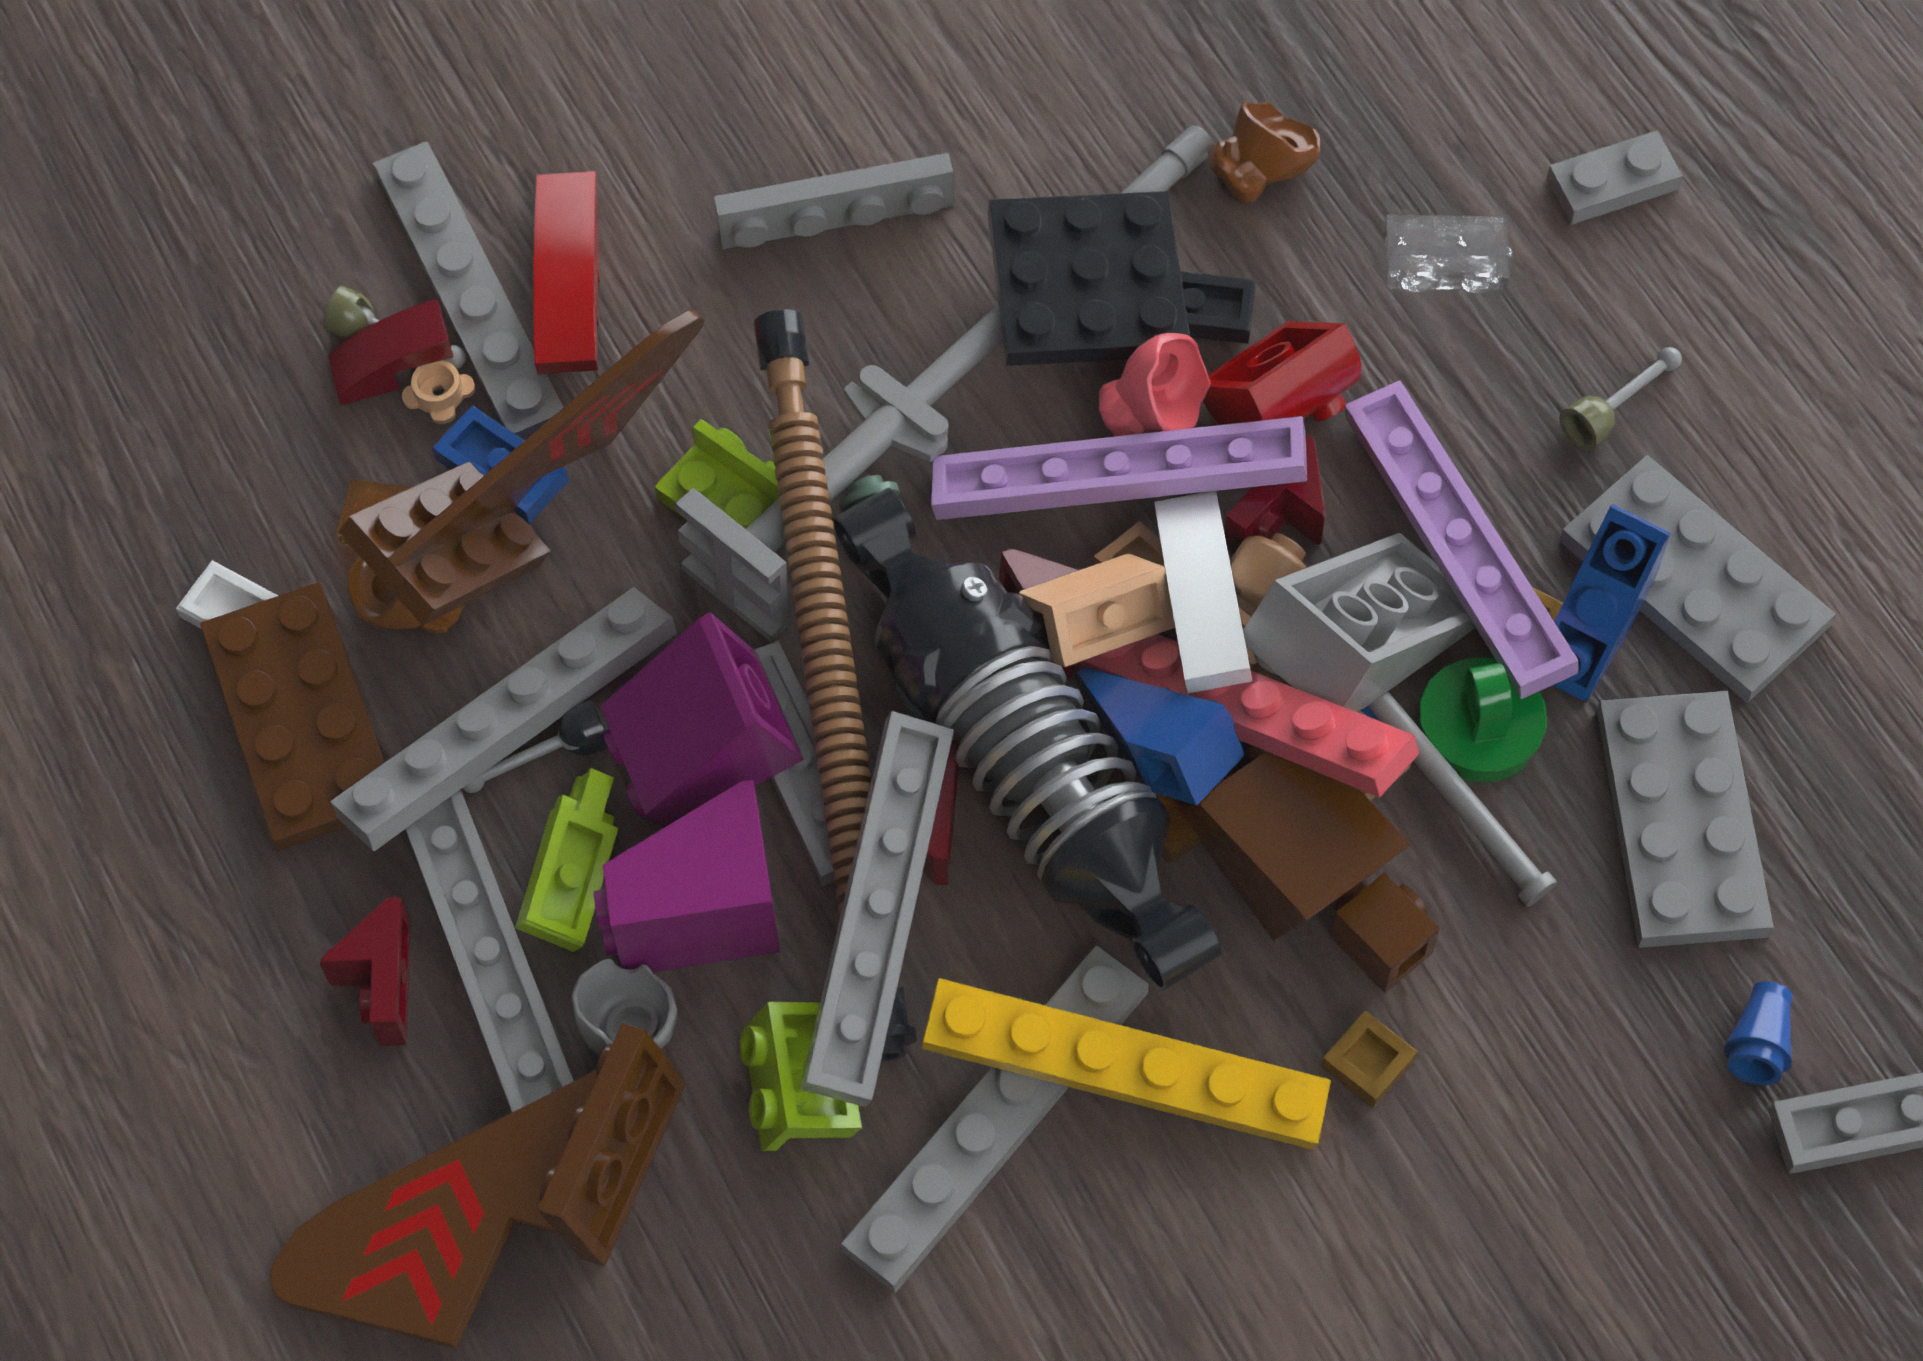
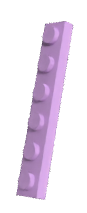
M1399 380L1345 404L1348 423L1494 658L1503 665L1508 680L1519 698L1528 697L1578 674L1579 660L1402 382Z
M1303 417L941 455L933 460L931 506L936 520L1305 482L1307 481L1306 431Z

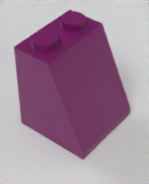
M711 612L698 618L601 705L610 728L603 734L604 740L614 759L620 765L625 764L632 781V783L626 786V793L633 808L643 820L650 818L664 828L739 782L754 780V785L757 786L804 760L758 653Z
M754 780L739 782L603 864L606 889L594 891L596 917L599 931L603 933L606 955L618 954L623 969H636L641 965H647L653 973L781 952Z

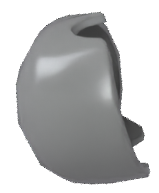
M612 959L600 961L579 976L571 995L577 1031L589 1049L598 1055H601L607 1045L613 1044L622 1023L647 1030L658 1047L662 1049L671 1040L678 1020L672 988L657 975H653L652 970L647 965H641L636 969L619 968Z

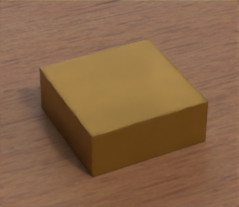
M1365 1010L1323 1057L1321 1067L1372 1108H1375L1416 1061L1418 1051Z

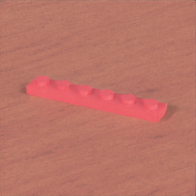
M1159 634L1074 664L1077 672L1082 667L1111 675L1117 674L1126 679L1155 687H1165L1171 691L1203 700L1216 701L1224 705L1234 720V729L1240 741L1379 798L1419 755L1415 735L1251 671L1252 682L1188 694L1178 642Z

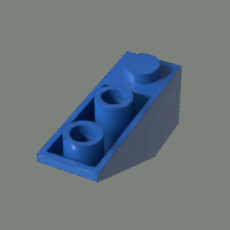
M1082 667L1077 672L1102 727L1110 737H1114L1122 755L1127 761L1132 762L1137 776L1144 785L1150 786L1153 793L1197 806L1244 757L1245 753L1234 729V720L1224 705L1213 700H1203L1174 692L1165 687H1155L1126 679L1117 674L1111 675Z

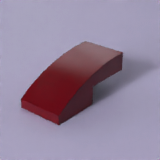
M438 299L415 305L377 321L341 343L328 354L340 405L400 390L396 377L397 372L454 357Z

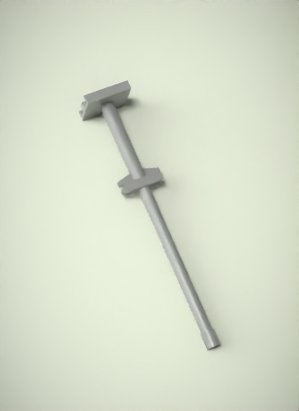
M1194 125L1189 126L1161 152V156L1121 193L1167 191L1180 178L1187 177L1208 157V150L1214 145L1212 139L1202 128ZM999 303L907 387L903 386L880 367L869 365L860 372V387L852 381L844 388L845 398L862 420V423L823 458L830 502L891 446L928 462H931L938 455L946 451L948 445V421L931 406L1003 341ZM692 488L675 503L676 511L689 520L678 530L679 544L691 553L681 562V570L770 642H773L789 627L786 561L775 553L786 543L779 499L744 529L696 489Z

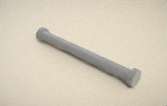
M1386 692L1368 705V708L1380 722L1415 735L1419 755L1413 762L1521 889L1518 897L1525 906L1533 905L1550 892L1557 884L1554 877L1549 872L1542 874L1393 696Z

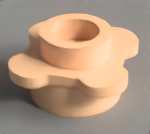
M442 360L418 367L412 375L411 385L404 388L402 399L407 408H419L430 414L433 422L446 424L455 418V409L461 401L474 394L475 384L471 376L467 374L459 375L455 366ZM444 389L441 395L433 394L436 390Z

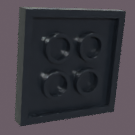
M1168 191L989 200L988 221L1006 366L1128 360L1140 345L1156 335L1178 333L1190 336Z

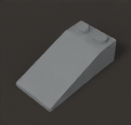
M1397 533L1276 579L1247 623L1243 633L1246 647L1254 653L1256 661L1262 668L1272 674L1279 675L1296 689L1357 712L1370 705L1476 627L1437 564L1401 533Z

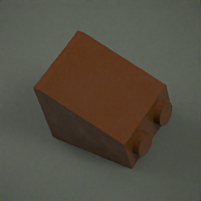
M1253 745L1244 751V756L1249 762L1246 766L1231 776L1227 773L1197 806L1191 804L1181 812L1273 941L1313 917L1411 846L1401 831L1360 789Z

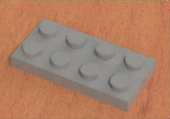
M1648 455L1562 530L1559 541L1582 561H1584L1612 504L1670 532L1671 534L1656 578L1640 611L1746 703L1751 701L1830 628L1836 617L1835 612Z
M1728 691L1600 701L1597 717L1638 948L1769 938L1774 926Z

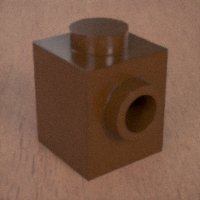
M1385 872L1368 886L1363 882L1358 883L1344 893L1334 906L1336 914L1331 938L1384 993L1421 964L1434 951L1440 928L1427 916L1428 911L1424 902L1413 889L1404 884L1398 886Z

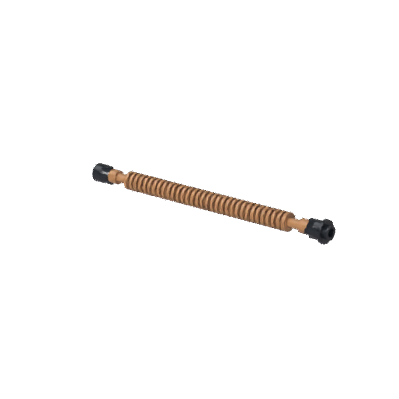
M779 309L759 315L754 320L753 325L760 370H767L769 390L771 394L777 396L779 416L769 422L768 428L771 436V448L774 452L772 456L776 467L775 476L778 482L777 490L780 496L779 504L782 511L781 518L784 526V538L787 542L785 545L789 557L788 566L791 572L793 600L796 603L794 608L798 618L796 622L800 633L801 656L803 664H805L803 670L807 680L805 683L806 691L810 695L808 697L810 711H812L810 718L811 724L814 726L812 729L813 739L817 742L815 744V753L817 758H819L817 760L818 771L821 774L819 781L820 787L823 790L821 793L822 801L826 806L824 808V815L826 821H828L826 829L827 835L830 837L828 841L829 850L833 854L831 856V864L835 870L833 873L834 883L838 886L835 890L838 902H841L838 905L840 916L872 777L870 769L867 768L870 763L868 754L865 752L867 750V743L863 736L865 730L863 721H861L863 717L860 705H858L860 703V696L856 689L858 683L857 677L854 674L856 670L852 658L853 650L850 643V630L847 627L849 623L847 613L845 612L846 603L843 597V584L840 581L842 576L838 566L839 556L836 551L837 543L834 536L833 516L829 505L830 496L827 490L828 483L825 476L826 470L823 461L821 436L818 431L819 423L816 415L804 412L801 394L807 387L804 366L809 365L803 316L795 310ZM903 987L896 990L881 1062L904 1057L906 1055L905 1047L918 1040L915 1027L910 1026L908 1022Z

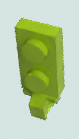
M590 768L583 776L576 777L569 797L562 794L561 797L557 798L555 806L550 811L517 919L516 929L572 952L583 947L595 910L594 891L601 889L604 879L603 864L607 863L610 859L618 828L613 826L614 816L604 812L614 777Z

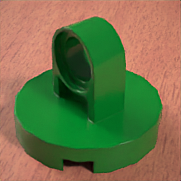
M1466 658L1445 666L1428 681L1419 703L1417 721L1420 730L1452 768L1460 772L1459 776L1462 779L1470 782H1497L1519 774L1527 766L1528 761L1537 753L1547 728L1546 703L1540 691L1520 699L1509 682L1503 665L1498 663L1496 659Z

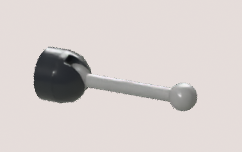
M592 700L573 707L562 717L557 736L501 760L462 789L468 793H476L482 789L485 781L561 747L581 756L595 754L608 748L603 736L605 729Z

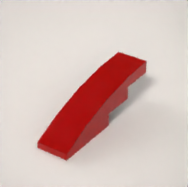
M596 171L537 175L534 218L533 298L535 368L537 374L598 371L597 326H599L598 283H600Z

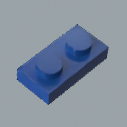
M472 405L432 449L436 460L450 470L470 461L482 475H485L522 444L524 440ZM561 467L538 478L514 511L528 524L536 518L569 482L566 468Z

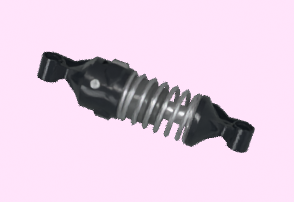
M890 488L883 489L835 516L832 519L834 530L848 558L888 598L876 631L874 646L893 673V678L896 681L894 688L896 695L912 717L954 729L952 740H957L959 744L955 757L958 766L976 768L972 781L976 791L994 792L989 806L993 815L1012 816L1007 828L1009 838L1030 840L1026 847L1024 858L1028 864H1040L1037 876L1052 899L1056 902L1078 903L1096 923L1122 937L1132 940L1135 955L1147 977L1161 990L1169 988L1221 955V947L1218 939L1201 912L1193 905L1188 904L1185 907H1181L1162 898L1157 868L1172 821L1167 809L1157 799L1156 795L1152 793L1150 786L1134 782L1136 770L1132 762L1117 758L1119 747L1114 737L1099 733L1101 728L1100 720L1096 713L1082 709L1084 700L1080 691L1065 686L1067 677L1062 666L1053 663L1052 654L1042 640L1045 628L1022 595L1007 593L987 565L976 562L946 563L914 554L910 544V540L916 535L913 521L901 499ZM1079 720L1086 721L1090 733L1087 734L1079 724ZM1096 745H1103L1108 754L1107 758L1087 762ZM1114 768L1122 770L1125 782L1103 787ZM1100 770L1096 778L1090 783L1086 775ZM1005 797L1007 801H1013L1015 803L1003 806L1001 802ZM1041 803L1050 817L1037 825L1020 830V823ZM1059 828L1062 833L1054 839L1044 853L1037 854L1038 847L1053 831Z

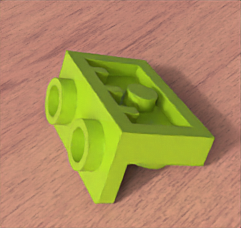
M700 419L692 427L694 445L654 486L656 499L686 519L676 511L675 503L694 488L745 529L780 498L777 490L778 482L775 476L776 467L774 462L770 460L766 463L762 462L747 451L744 443L732 431L723 427L717 430Z
M767 1002L745 1025L741 1033L740 1056L743 1064L749 1067L752 1086L749 1116L752 1126L758 1129L762 1151H777L789 1138H851L862 1128L858 1105L800 1089L820 1003Z

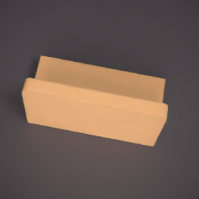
M1125 554L1019 592L1031 609L1043 614L1053 662L1063 667L1175 628L1165 567L1132 554Z

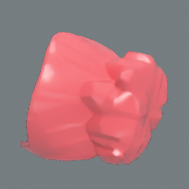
M1164 333L1156 335L1140 345L1128 358L1121 379H1115L1102 386L1099 391V411L1104 424L1112 431L1115 437L1195 428L1201 404L1211 384L1197 343L1189 335Z

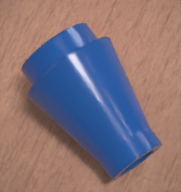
M1763 981L1753 986L1750 999L1724 1046V1054L1728 1059V1070L1733 1076L1743 1082L1760 1086L1772 1085L1777 1083L1781 1079L1782 1073L1791 1067L1790 1006L1793 995L1784 985Z

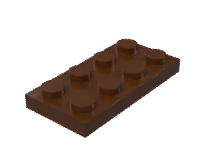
M321 581L201 622L200 625L277 851L345 828L346 826L337 819L330 801L384 764L385 761Z

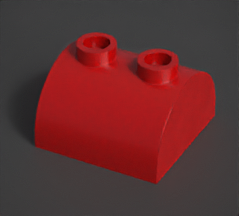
M1287 321L1210 373L1208 376L1211 384L1203 403L1219 425L1300 416L1304 420L1309 415H1312L1314 421L1326 420L1345 408L1347 402L1342 393L1356 384L1361 377V360L1356 344L1345 323Z

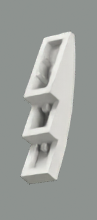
M1202 492L1154 502L1188 694L1252 682L1217 492Z

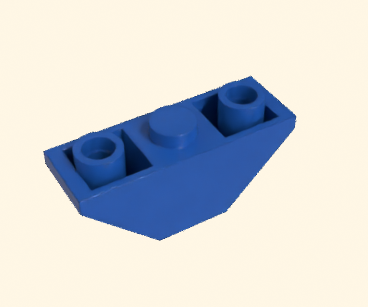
M1614 504L1609 507L1554 621L1579 660L1578 674L1553 686L1584 702L1590 699L1630 631L1656 578L1671 534L1670 532Z

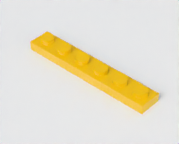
M941 978L938 979L921 1049L1310 1150H1313L1319 1142L1331 1083L1330 1079Z

